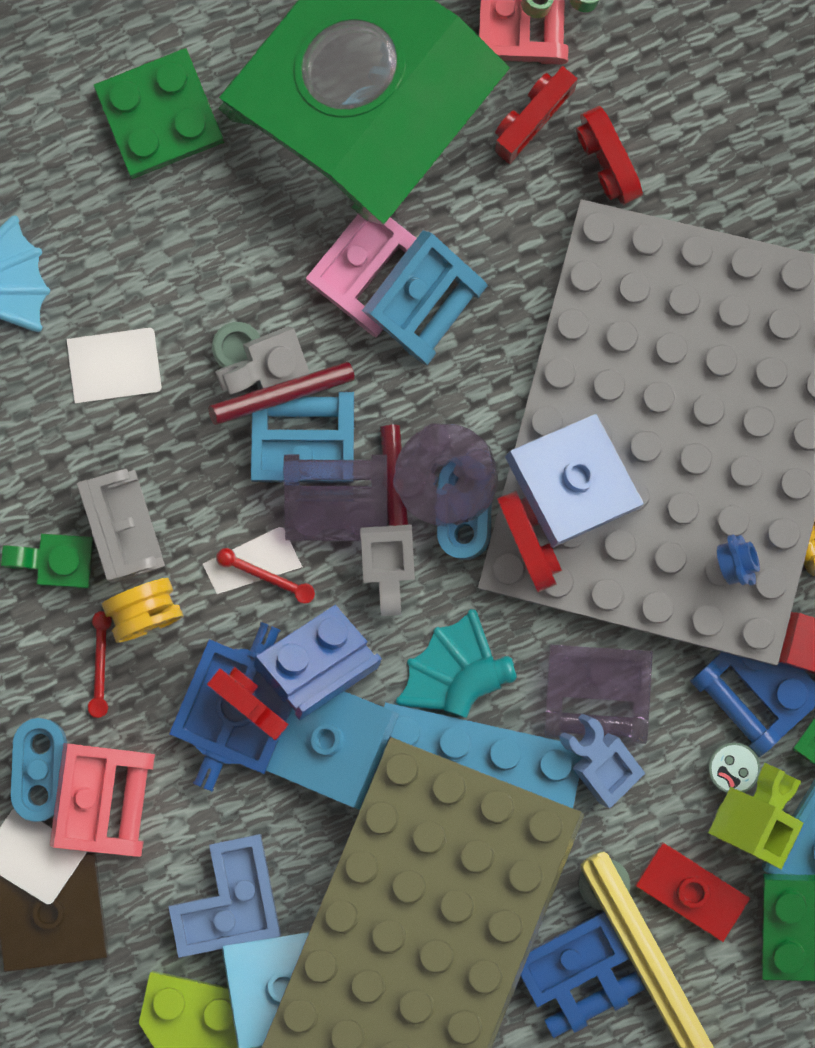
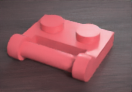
M480 0L479 37L503 61L540 62L542 64L558 65L568 62L569 47L564 44L565 0H554L550 12L545 16L544 42L530 41V16L523 11L521 6L522 0Z
M64 743L50 846L61 849L141 857L143 841L139 840L147 772L148 769H153L155 754ZM116 765L127 766L119 836L107 837Z

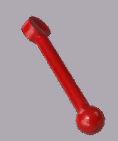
M222 548L216 555V562L219 566L223 568L233 566L295 594L297 601L300 603H309L315 597V590L312 585L308 583L298 585L236 557V554L230 548Z
M98 611L92 617V625L96 629L94 699L88 704V712L96 718L105 716L109 709L108 703L104 699L106 633L112 624V618L106 617L104 611Z

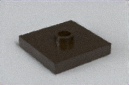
M96 854L83 857L51 904L44 903L0 876V941L4 972L109 957Z

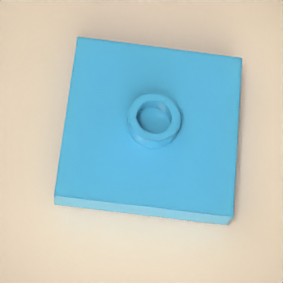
M309 932L222 947L238 1048H262Z

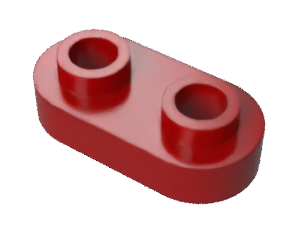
M597 106L580 114L582 125L576 127V134L585 153L590 155L595 152L603 168L602 171L598 172V178L606 196L610 200L617 197L623 205L643 196L637 173L604 109L601 106Z
M516 490L497 498L537 592L539 593L557 585L553 575L561 572L562 569L550 543L540 546L533 527L540 525L527 498L520 499Z

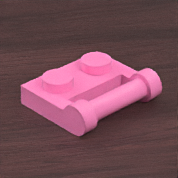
M358 214L306 277V282L350 316L369 334L377 337L383 329L362 311L365 306L357 298L398 248L406 253L417 238L391 217L382 225L366 221Z

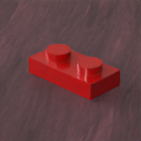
M564 66L553 77L545 73L529 91L527 96L532 101L520 114L512 110L495 130V134L499 137L496 141L495 152L508 164H511L573 94L578 78Z

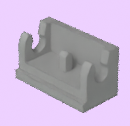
M123 469L77 483L107 581L114 584L166 567L135 470L128 472L127 469Z

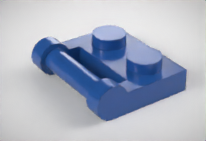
M720 652L690 680L699 692L705 690L751 741L748 747L755 752L758 758L770 750L790 729L815 708V682L804 670L779 662L778 666H773ZM728 667L738 675L776 718L767 728L720 677Z

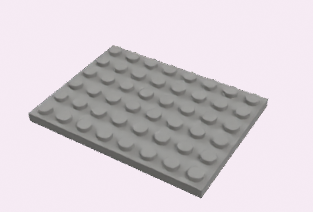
M581 199L515 448L597 414L644 504L638 510L553 547L562 571L553 575L557 585L539 593L535 588L503 511L499 506L478 589L778 666L815 520V254ZM509 468L503 495L516 490L520 499L525 498L511 468ZM541 525L533 527L540 546L549 543ZM729 535H742L746 542L750 541L754 545L760 563V571L755 572V585H741L740 583L729 585L725 581L718 563L717 546L728 543L727 537Z

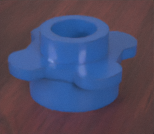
M729 535L727 537L728 543L717 546L718 563L725 581L729 585L737 583L741 585L749 584V586L755 585V572L760 571V563L754 545L750 541L746 542L742 535Z

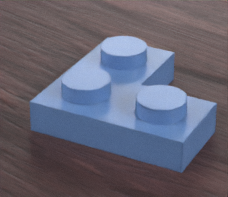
M261 834L210 844L219 895L168 906L178 958L219 950L226 945L281 936Z

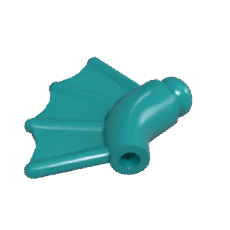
M470 609L468 614L459 622L450 626L435 627L431 641L423 653L415 658L408 659V684L401 695L396 698V704L405 707L441 709L452 715L467 719L472 704L477 698L502 689L501 684L513 683L517 679L513 659L510 656L494 659L478 613L475 609Z

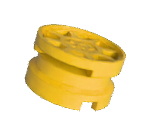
M162 578L139 585L117 594L102 603L106 617L113 618L115 627L112 629L116 643L144 636L149 630L157 627L160 629L184 617L180 606L174 605L170 597L173 588L169 578Z

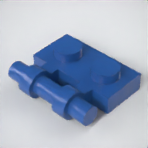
M604 911L532 948L521 977L537 1008L556 998L562 1011L544 1020L553 1038L570 1029L574 1033L588 1026L587 1020L612 1007L615 1011L629 1004L628 998L645 990L636 972L618 981L613 974L611 968L628 960L629 957ZM597 976L603 989L576 1003L570 990Z

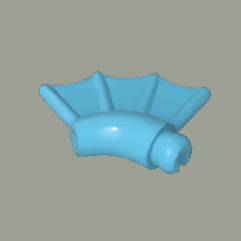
M14 215L0 227V319L34 332H40L43 328L40 324V308L45 297L50 293V289L44 283L38 268L39 256L42 255V250L34 247L22 235L19 218Z

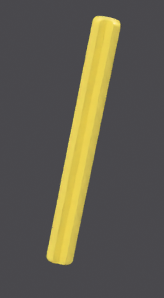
M604 851L591 855L583 861L581 870L678 1047L714 1048L609 855Z

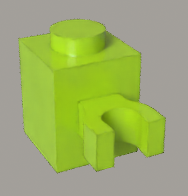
M764 763L758 776L757 790L752 797L730 786L723 803L716 812L715 819L708 833L782 870L804 822L782 810L785 804L795 795L801 781L785 774L784 771Z

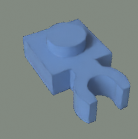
M581 714L578 719L585 727L583 739L578 742L574 736L565 732L559 738L565 749L582 756V759L573 767V770L599 804L611 808L645 772L617 736L610 733L604 736L603 727L599 721Z

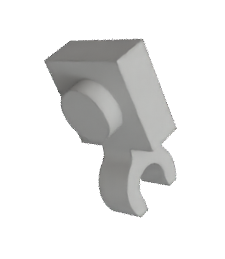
M289 326L243 344L247 359L215 371L221 390H228L229 394L242 391L255 382L260 390L310 374L295 329Z
M412 525L360 528L363 583L379 582L381 616L401 615L400 581L415 580Z

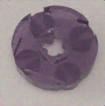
M432 423L412 436L402 448L395 466L393 485L396 492L400 495L404 506L414 516L434 526L449 527L450 525H459L463 522L472 521L484 513L495 497L498 488V473L496 472V462L493 458L492 450L479 435L460 425ZM449 462H454L456 464L454 474L459 477L458 482L454 486L446 483L442 489L436 486L438 477L434 474L435 470L439 465L445 467Z

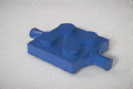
M260 622V627L250 650L232 649L210 639L207 643L169 733L174 737L193 744L205 755L195 781H193V784L199 787L203 786L208 771L211 769L204 789L213 792L224 763L241 764L260 773H266L280 736L275 741L209 687L207 682L219 668L229 674L236 667L258 685V688L252 695L286 722L292 706L288 702H283L253 666L256 656L275 644L281 630L273 626L263 645L270 626Z

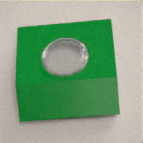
M298 0L270 36L260 45L244 68L228 84L225 91L219 97L223 103L218 109L232 122L252 125L261 130L333 182L354 202L351 208L366 221L384 225L510 67L458 15L435 0Z

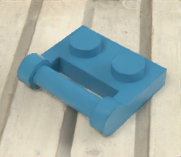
M423 230L362 311L402 345L406 352L427 366L436 355L433 349L471 299L473 297L479 298L488 285L434 234ZM455 279L457 286L419 336L414 333Z
M339 392V397H302L252 413L251 481L354 483V392ZM269 416L338 417V430H268Z

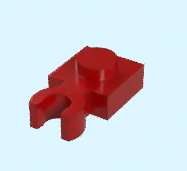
M236 667L229 674L219 668L207 682L209 687L275 741L289 725L252 695L258 688V685Z

